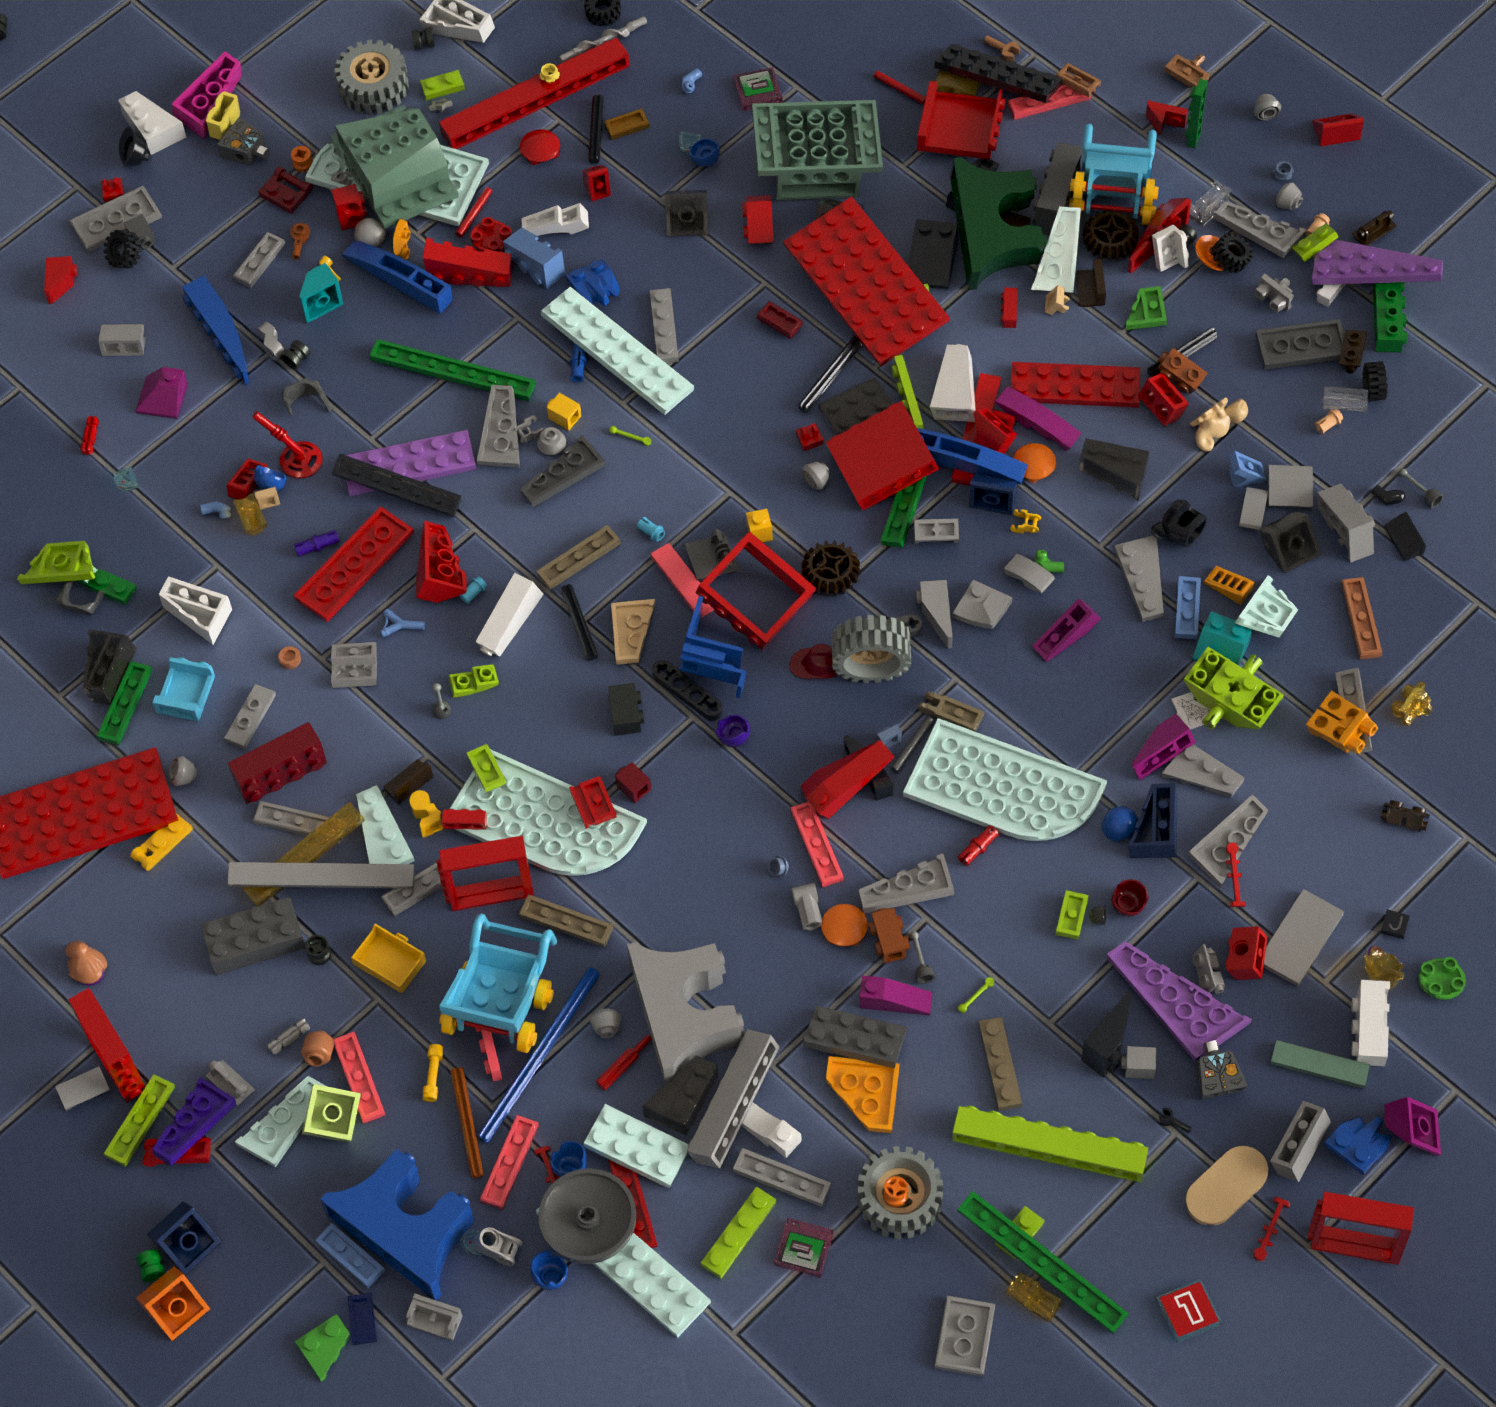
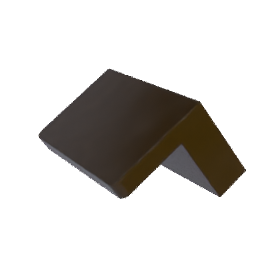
M1094 259L1092 270L1076 271L1080 307L1105 306L1106 289L1102 259Z
M417 759L383 786L385 792L398 805L401 804L413 792L420 789L433 778L431 766L428 763L423 764Z

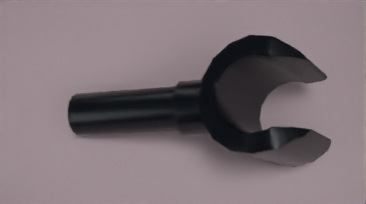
M1162 1109L1163 1113L1169 1116L1168 1118L1159 1116L1160 1123L1163 1126L1174 1125L1188 1133L1191 1131L1192 1127L1173 1117L1171 1109Z

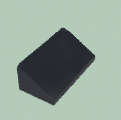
M1407 512L1400 514L1384 525L1404 561L1424 554L1426 544Z

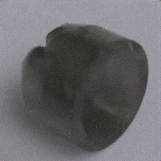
M1097 906L1091 909L1089 919L1093 924H1106L1105 906Z

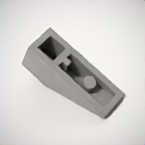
M947 580L920 582V590H916L917 604H921L923 615L947 649H951L952 628Z

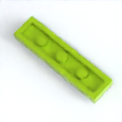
M903 355L894 356V365H891L893 378L898 380V383H896L898 395H902L903 400L901 401L916 428L923 429V421Z
M153 1074L104 1152L106 1158L124 1167L127 1166L175 1089L173 1083Z
M756 1187L704 1257L701 1266L722 1279L776 1204V1199Z

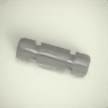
M301 1018L295 1023V1026L292 1025L277 1036V1040H271L267 1044L270 1052L276 1055L282 1050V1047H287L299 1038L300 1033L304 1034L310 1027L305 1019Z

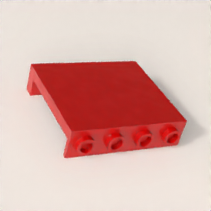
M930 81L918 131L917 151L991 159L992 151L996 152L997 139L995 137L999 138L1000 125L997 124L1002 123L1003 112H1000V110L1004 111L1006 99L1002 98V89H999L998 99L937 92L938 82Z
M902 401L891 404L882 412L871 415L867 420L853 425L849 430L840 435H835L825 442L862 511L939 470Z

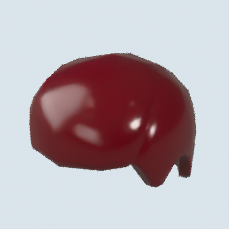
M1134 879L1121 881L1111 896L1114 910L1120 915L1127 917L1138 915L1145 908L1149 899L1146 887L1140 881Z

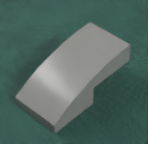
M1246 488L1239 526L1261 530L1268 491Z
M1016 554L1004 567L1006 575L1023 581L1026 588L1041 594L1055 579L1046 569L1019 554Z

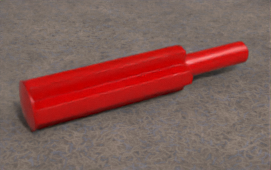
M646 1035L633 1049L628 1048L595 1081L596 1084L606 1091L639 1058L637 1054L652 1040L651 1036Z

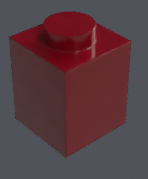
M632 762L627 766L621 767L615 775L616 786L634 803L651 790L650 778Z

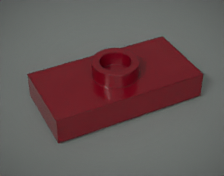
M770 301L757 314V320L789 339L803 326L802 320Z

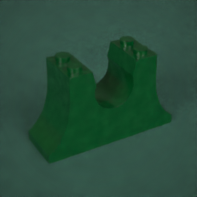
M963 157L954 158L950 182L968 290L977 289L978 285L986 277L999 270L1014 266L1039 264L1041 256L1044 254V247L1047 246L1046 234H1042L1041 227L1033 225L1014 227L1005 223L1000 217V214L1004 212H1017L1030 207L1031 200L1035 197L1034 190H1037L1036 177L1032 176V170L1012 172L988 171L968 163Z

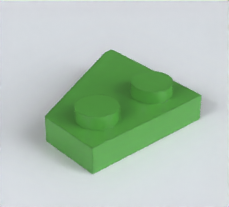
M1161 286L1140 288L1136 296V302L1132 306L1129 319L1126 321V330L1167 325Z
M335 1314L296 1340L295 1343L322 1382L327 1376L328 1369L333 1362L335 1363L340 1355L341 1348L346 1345L351 1335L338 1315Z

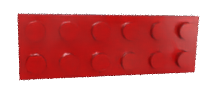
M1012 362L1011 388L1038 403L1139 408L1140 367Z
M380 506L293 595L294 599L325 622H328L414 534L413 528Z

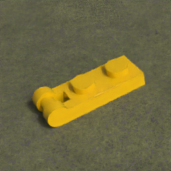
M178 814V821L168 824V827L157 830L140 847H136L131 852L130 857L136 862L142 863L141 866L146 871L151 870L193 830L192 826ZM150 851L152 855L147 857L146 854Z

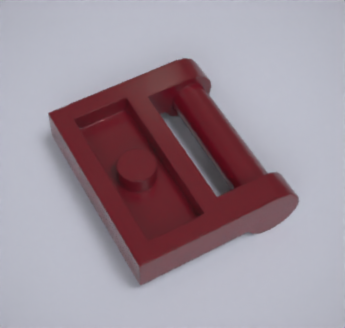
M278 166L272 177L261 187L258 193L263 199L292 214L312 192L313 184L301 181L287 173L284 168ZM283 179L301 190L296 192L280 183V181Z

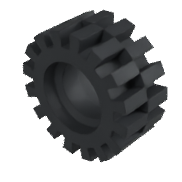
M585 0L584 2L585 15L589 22L592 21L593 25L598 23V26H602V23H605V26H609V22L611 24L615 23V19L618 20L619 15H621L620 0ZM599 5L610 6L609 8L604 10L596 9V7Z
M114 230V232L109 233L111 237H106L108 243H104L106 250H103V252L107 254L105 260H109L107 263L112 265V267L133 268V265L138 263L136 259L141 257L138 255L139 252H142V249L139 248L142 245L138 241L140 238L131 231ZM124 244V251H123V254H122V253H121V249H122V245Z
M1225 233L1212 247L1214 261H1218L1217 265L1219 267L1222 265L1223 270L1226 271L1228 269L1229 273L1233 271L1234 273L1241 272L1253 257V253H1251L1253 251L1252 248H1248L1250 244L1244 242L1245 238L1242 237L1240 239L1238 234L1233 236V233Z
M1384 362L1364 363L1362 382L1364 384L1365 399L1367 401L1386 400L1388 384L1386 382Z

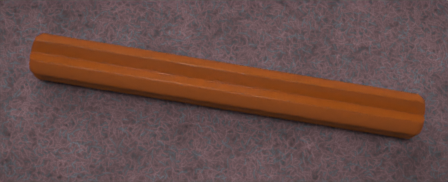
M461 1067L453 1068L451 1076L470 1175L473 1179L481 1178L484 1173L464 1070Z

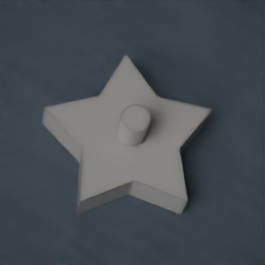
M443 98L438 101H431L432 105L429 106L430 111L440 110V113H443L445 108L453 106L452 101Z

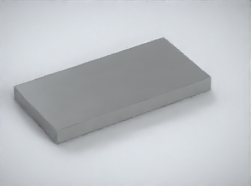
M141 186L69 221L89 253L104 246V243H108L106 237H111L109 233L114 232V230L126 231L124 222L143 214L148 224L161 219L162 215L145 187Z
M1303 889L1266 946L1263 968L1298 987L1343 917L1344 911Z

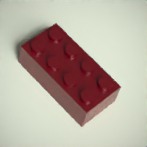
M309 722L228 762L234 783L246 804L259 801L264 795L278 791L284 785L292 781H298L303 775L311 771H317L327 764L321 741Z

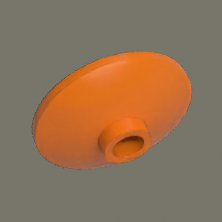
M1213 235L1201 236L1195 244L1197 256L1209 268L1224 271L1223 266L1219 267L1217 265L1218 261H1214V256L1212 255V247L1220 238Z

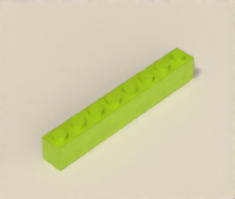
M959 1106L952 1141L1140 1183H1142L1149 1148L1139 1142L1126 1143L1115 1137L1103 1138L1088 1131L1080 1133L1065 1126H1060L1059 1128L1049 1126L1048 1123L1043 1121L1030 1122L1020 1116L1007 1117L996 1111H980L973 1106Z

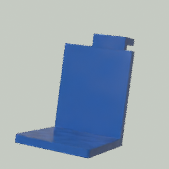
M699 596L682 648L679 670L737 685L736 698H741L747 672L740 669L743 648L696 636L701 622L703 597Z

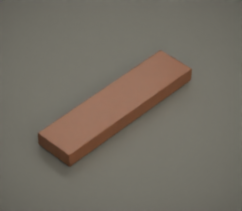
M1364 577L1341 580V587L1359 660L1382 657V649Z

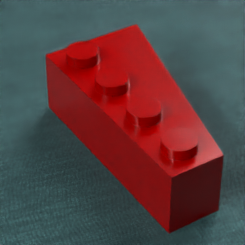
M426 238L423 254L425 271L445 283L496 287L511 286L513 272L511 254L488 249L480 252L473 248V246L465 245L464 248L452 246V242L444 241L443 244L434 243V239Z

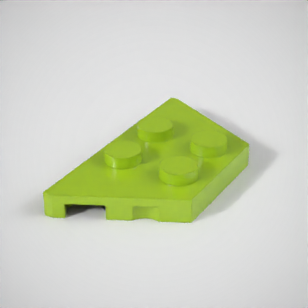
M85 541L47 543L41 549L39 555L34 557L29 563L31 566L29 571L25 575L20 573L17 580L20 584L94 579L95 575L89 546Z

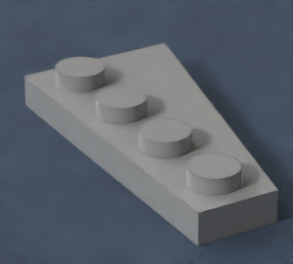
M1227 201L1214 212L1213 219L1282 258L1305 236V231L1307 230L1301 227L1299 230L1289 227L1290 223L1284 221L1278 223L1269 220L1270 216L1264 214H1252L1250 209Z
M491 385L477 457L478 465L520 468L515 397L512 386Z
M1149 536L1115 545V554L1141 621L1146 622L1162 618L1164 610L1157 538Z
M1252 794L1194 846L1187 855L1220 887L1226 879L1227 873L1231 871V865L1226 864V861L1230 860V855L1226 852V846L1231 842L1238 845V852L1236 853V860H1238L1269 810Z
M943 853L937 855L936 859L928 863L926 861L921 862L914 869L907 872L905 870L897 873V876L887 880L884 878L858 890L864 913L874 912L880 908H893L954 895L953 884Z

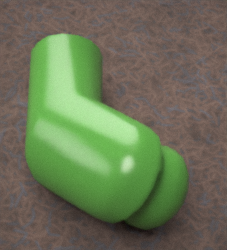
M1038 550L1036 552L1035 563L1050 573H1064V562H1051L1045 550Z

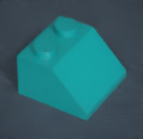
M326 263L316 266L307 272L299 298L305 321L309 323L343 305V299L338 279Z
M1211 611L1202 629L1192 660L1197 662L1207 647H1210L1239 666L1251 641L1253 629L1235 623L1236 620Z

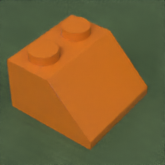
M175 1266L136 1297L144 1310L171 1341L210 1310L186 1276Z

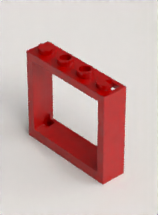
M749 531L699 584L695 593L698 596H702L703 603L709 604L720 618H725L729 621L735 631L743 633L751 644L754 643L763 650L813 596L816 588ZM743 549L749 552L800 596L766 634L709 586Z
M523 835L439 850L440 859L436 860L445 901L451 904L452 912L525 899L528 894L534 896ZM513 860L518 861L519 876L455 887L452 871Z
M90 988L68 999L86 1037L125 1102L127 1103L136 1097L139 1098L145 1089V1085L129 1052Z
M1324 1191L1322 1200L1317 1199L1316 1208H1314L1313 1217L1308 1229L1307 1240H1311L1310 1249L1399 1265L1412 1231L1414 1207ZM1327 1217L1395 1229L1393 1238L1323 1225Z

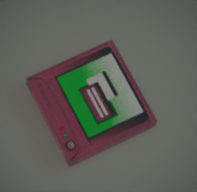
M773 67L734 75V82L743 111L752 109V103L783 102Z
M787 1218L774 1265L821 1278L834 1236V1230Z

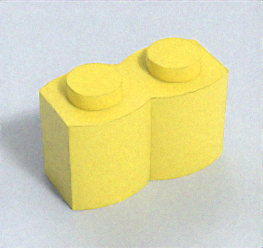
M223 91L217 97L215 107L209 111L206 118L210 137L221 140L240 117L237 95Z

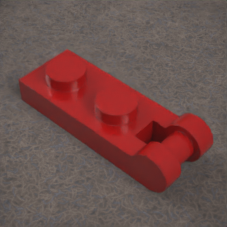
M200 1138L174 1164L210 1163L211 1138ZM147 1139L145 1141L144 1150L146 1154L143 1155L142 1160L144 1166L153 1167L156 1164H167L153 1155L152 1149L158 1139Z

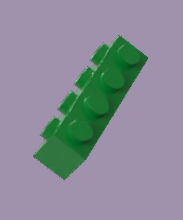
M1405 282L1373 283L1375 352L1401 353L1403 344L1407 343V331H1403V327L1406 326V314L1402 312V309H1405L1406 303L1405 296H1402Z

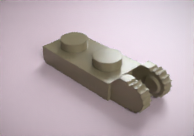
M929 691L924 695L925 699L938 706L920 703L918 707L926 715L934 716L937 719L945 720L976 732L984 717L982 710L945 695L941 696Z

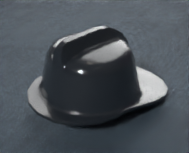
M126 127L119 141V155L124 167L127 165L137 166L142 161L149 160V154L146 150L147 143L142 138L136 136L130 127Z

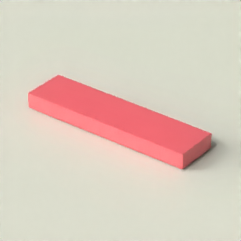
M1062 85L1046 103L1021 96L1008 100L1007 105L1014 120L1086 101L1091 99V96L1087 97L1066 85Z
M670 543L652 552L651 558L694 612L699 597L695 592L700 582ZM703 603L701 618L714 611L709 604Z
M809 801L790 807V812L822 888L844 881V876L814 807Z
M355 1031L333 1039L351 1091L361 1093L358 1111L363 1124L385 1116Z
M516 1115L480 1197L481 1203L503 1210L537 1132L539 1122Z

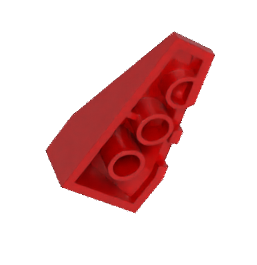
M1189 198L1170 199L1167 203H1163L1158 207L1129 258L1128 272L1130 274L1154 255L1153 234L1171 225L1177 228L1182 224L1188 225L1191 206Z
M424 521L422 527L416 577V598L439 603L465 594L467 591V580L465 571L461 570L458 564L460 561L458 555L453 553V544L445 526Z
M881 740L815 771L801 785L805 798L818 814L829 819L893 760L895 756Z

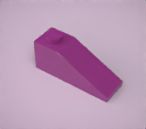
M1078 598L1032 647L1048 662L1086 635L1100 621L1101 617L1086 602Z
M1177 714L1166 719L1155 728L1131 763L1139 780L1196 743L1190 728Z
M862 975L859 997L860 1008L930 1015L932 992L884 977Z

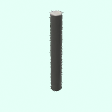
M927 716L895 760L891 766L893 772L898 773L929 730L934 722L931 717Z

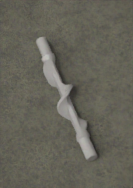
M643 16L628 22L625 27L619 30L606 29L603 31L600 39L593 42L581 41L576 48L558 56L560 63H564L570 58L576 57L593 47H597L616 36L628 37L631 31L647 24V20Z

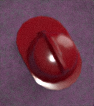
M817 644L812 648L800 649L790 659V670L799 678L827 679L838 675L832 666V647L827 644Z

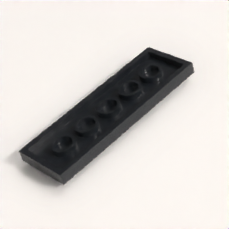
M950 44L934 63V68L1044 103L1051 98L1062 84V78L1056 77L1054 74L1043 73L1032 67L1027 68L1018 65L1016 62H1008L997 56L983 54L978 50L963 48L959 44Z

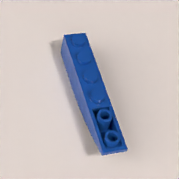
M355 240L342 254V257L439 314L453 301L449 284L390 252Z
M204 275L182 286L184 291L182 298L186 306L192 307L195 319L197 321L201 320L203 323L202 327L207 336L211 335L213 337L212 342L217 350H222V356L228 365L231 364L233 366L232 370L236 378H241L245 385L249 384L247 364L241 341L233 319L221 298Z
M917 428L937 465L978 475H988L998 479H1009L1018 482L1020 485L1022 484L1028 464L960 438Z

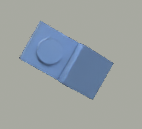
M1237 451L1228 455L1231 463L1229 473L1234 487L1248 486L1267 481L1261 462Z

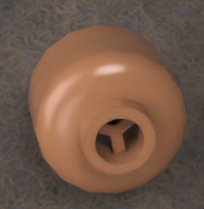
M318 1030L308 1033L305 1036L301 1050L303 1059L309 1065L315 1067L328 1063L334 1049V1040L325 1031Z

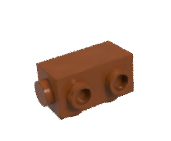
M1172 348L1169 352L1164 351L1157 360L1160 364L1156 369L1163 373L1168 380L1178 384L1177 387L1185 393H1193L1207 375L1205 370L1175 348Z
M880 908L871 913L872 922H868L871 936H876L877 942L874 943L877 956H882L884 964L906 959V950L910 949L907 936H902L903 922L901 916H896L894 908Z

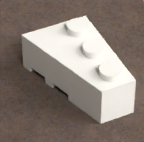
M137 91L118 100L123 117L135 134L146 141L147 151L150 155L186 138L183 123Z
M169 576L159 593L163 608L214 645L232 611L228 596Z

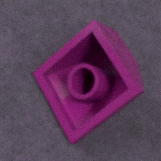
M162 367L147 375L136 407V413L177 419L188 385L184 370Z
M1409 1097L1384 1104V1120L1389 1130L1410 1145L1436 1156L1441 1155L1437 1109Z

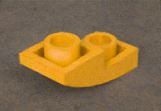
M399 219L393 237L394 255L407 260L410 254L407 242L411 232L407 221Z

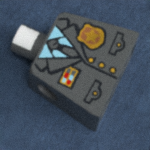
M238 118L217 143L220 157L245 165H251L257 157L266 160L270 154V149L265 147L263 134L242 118Z
M1217 1041L1204 1043L1206 1056L1199 1058L1196 1062L1200 1100L1244 1091L1247 1087V1082L1233 1052L1220 1053Z

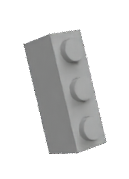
M1306 1101L1302 1102L1271 1159L1277 1175L1296 1182L1300 1181L1331 1123L1323 1107Z

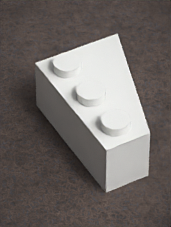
M434 0L419 19L423 30L431 27L432 34L482 43L485 42L495 28L490 14L463 0Z
M1361 980L1357 996L1352 998L1351 1011L1356 1012V1020H1352L1351 1027L1352 1034H1356V1042H1352V1056H1356V1061L1370 1064L1371 1066H1385L1388 1057L1389 1027H1387V1012H1389V1004H1387V993L1390 989V981Z

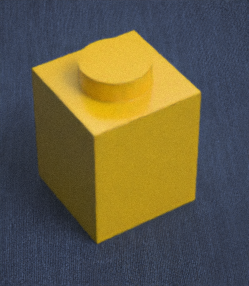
M560 392L555 398L550 399L547 404L548 419L568 431L581 417L580 404Z
M762 509L746 513L748 532L750 531L762 542L772 541V525L768 510Z

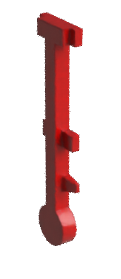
M1231 842L1226 846V852L1230 855V860L1226 861V864L1231 865L1232 872L1227 873V876L1232 878L1235 901L1230 902V907H1246V903L1240 899L1238 878H1241L1242 875L1237 872V864L1240 863L1239 860H1236L1238 845Z
M544 1146L536 1149L534 1153L536 1156L542 1155L549 1177L545 1178L546 1183L551 1182L553 1184L560 1177L553 1175L546 1152L551 1151L550 1146Z
M1279 1197L1274 1198L1273 1202L1277 1203L1278 1206L1270 1225H1264L1263 1230L1267 1231L1264 1239L1258 1238L1261 1247L1254 1251V1258L1257 1261L1265 1260L1267 1255L1266 1246L1272 1247L1273 1244L1269 1241L1271 1234L1277 1235L1278 1230L1274 1229L1282 1207L1289 1208L1291 1204L1289 1201Z

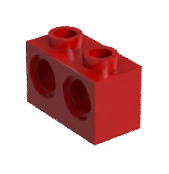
M356 184L331 190L341 230L356 227L359 221L368 215L365 204H363L365 200L362 191L358 192Z
M1163 373L1148 378L1138 394V397L1164 426L1178 421L1189 404Z

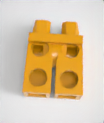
M1332 690L1319 706L1321 710L1317 709L1306 723L1310 734L1317 738L1321 737L1345 753L1352 751L1360 754L1365 746V742L1359 737L1362 733L1371 737L1378 730L1376 723L1369 718L1366 711L1358 708Z

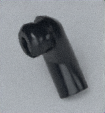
M1376 485L1371 491L1385 505L1399 504L1406 497L1405 492L1402 490L1385 491L1380 485Z

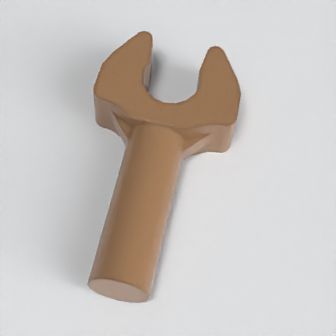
M988 35L984 39V43L1001 51L1002 60L1013 62L1015 55L1010 52L1020 55V47L1014 41L1003 44Z

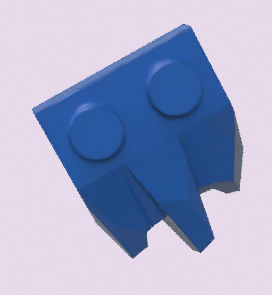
M603 259L594 261L590 265L575 269L565 275L569 285L591 304L599 302L606 306L610 302L608 296L619 295V285L611 268Z
M1359 1116L1340 1124L1327 1139L1324 1146L1360 1174L1364 1175L1375 1161L1377 1162L1385 1153L1392 1137L1387 1134L1381 1135L1378 1133L1383 1123L1381 1118L1376 1117L1366 1125L1363 1122V1118Z

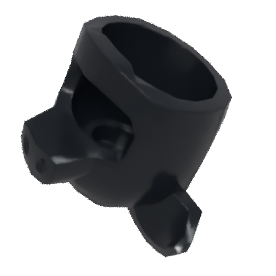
M1176 500L1165 512L1162 521L1152 526L1151 533L1158 539L1166 536L1184 547H1189L1202 533L1206 526L1207 517L1191 508L1188 501Z

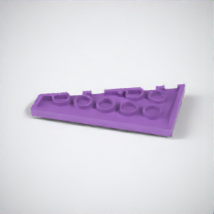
M1334 240L1315 254L1312 282L1313 285L1442 281L1443 260Z
M1126 941L1107 953L1106 958L1195 1062L1206 1055L1204 1043L1217 1041L1219 1046L1251 1023L1252 1019L1240 1015L1233 1010V1007L1219 1002L1212 997V994L1186 978L1177 976L1170 971V968L1156 963L1149 958V955Z

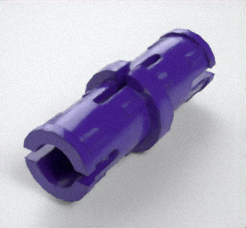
M334 529L318 536L315 534L310 539L295 543L294 547L298 557H301L310 552L322 551V548L340 542Z

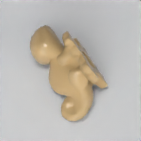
M1225 397L1190 423L1193 427L1199 425L1195 439L1197 446L1202 451L1208 452L1213 449V437H1223L1229 430L1230 422L1238 424L1246 418L1248 406L1243 399L1240 398L1225 408L1228 399Z

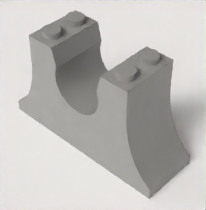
M637 942L627 944L630 966L666 1089L676 1086L683 1072L696 1061L710 1054L739 1046L741 1037L745 1035L744 1023L741 1013H736L734 1005L717 1006L710 1010H699L687 1003L694 994L701 991H710L723 983L722 975L726 974L725 960L722 950L717 951L715 943L680 952L654 951L641 946Z

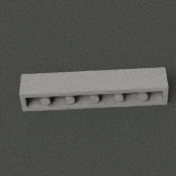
M747 1029L744 1037L740 1040L739 1047L734 1057L730 1060L729 1067L724 1077L720 1080L719 1087L714 1097L710 1100L709 1107L703 1119H701L693 1139L689 1143L687 1152L696 1163L720 1169L779 1049V1045L770 1034Z

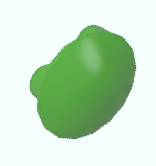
M1452 957L1434 958L1424 962L1418 975L1419 984L1424 992L1440 1000L1457 997L1464 990L1466 983L1465 973L1458 965L1456 959Z

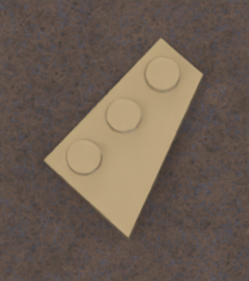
M655 599L611 603L616 665L639 663L655 607Z

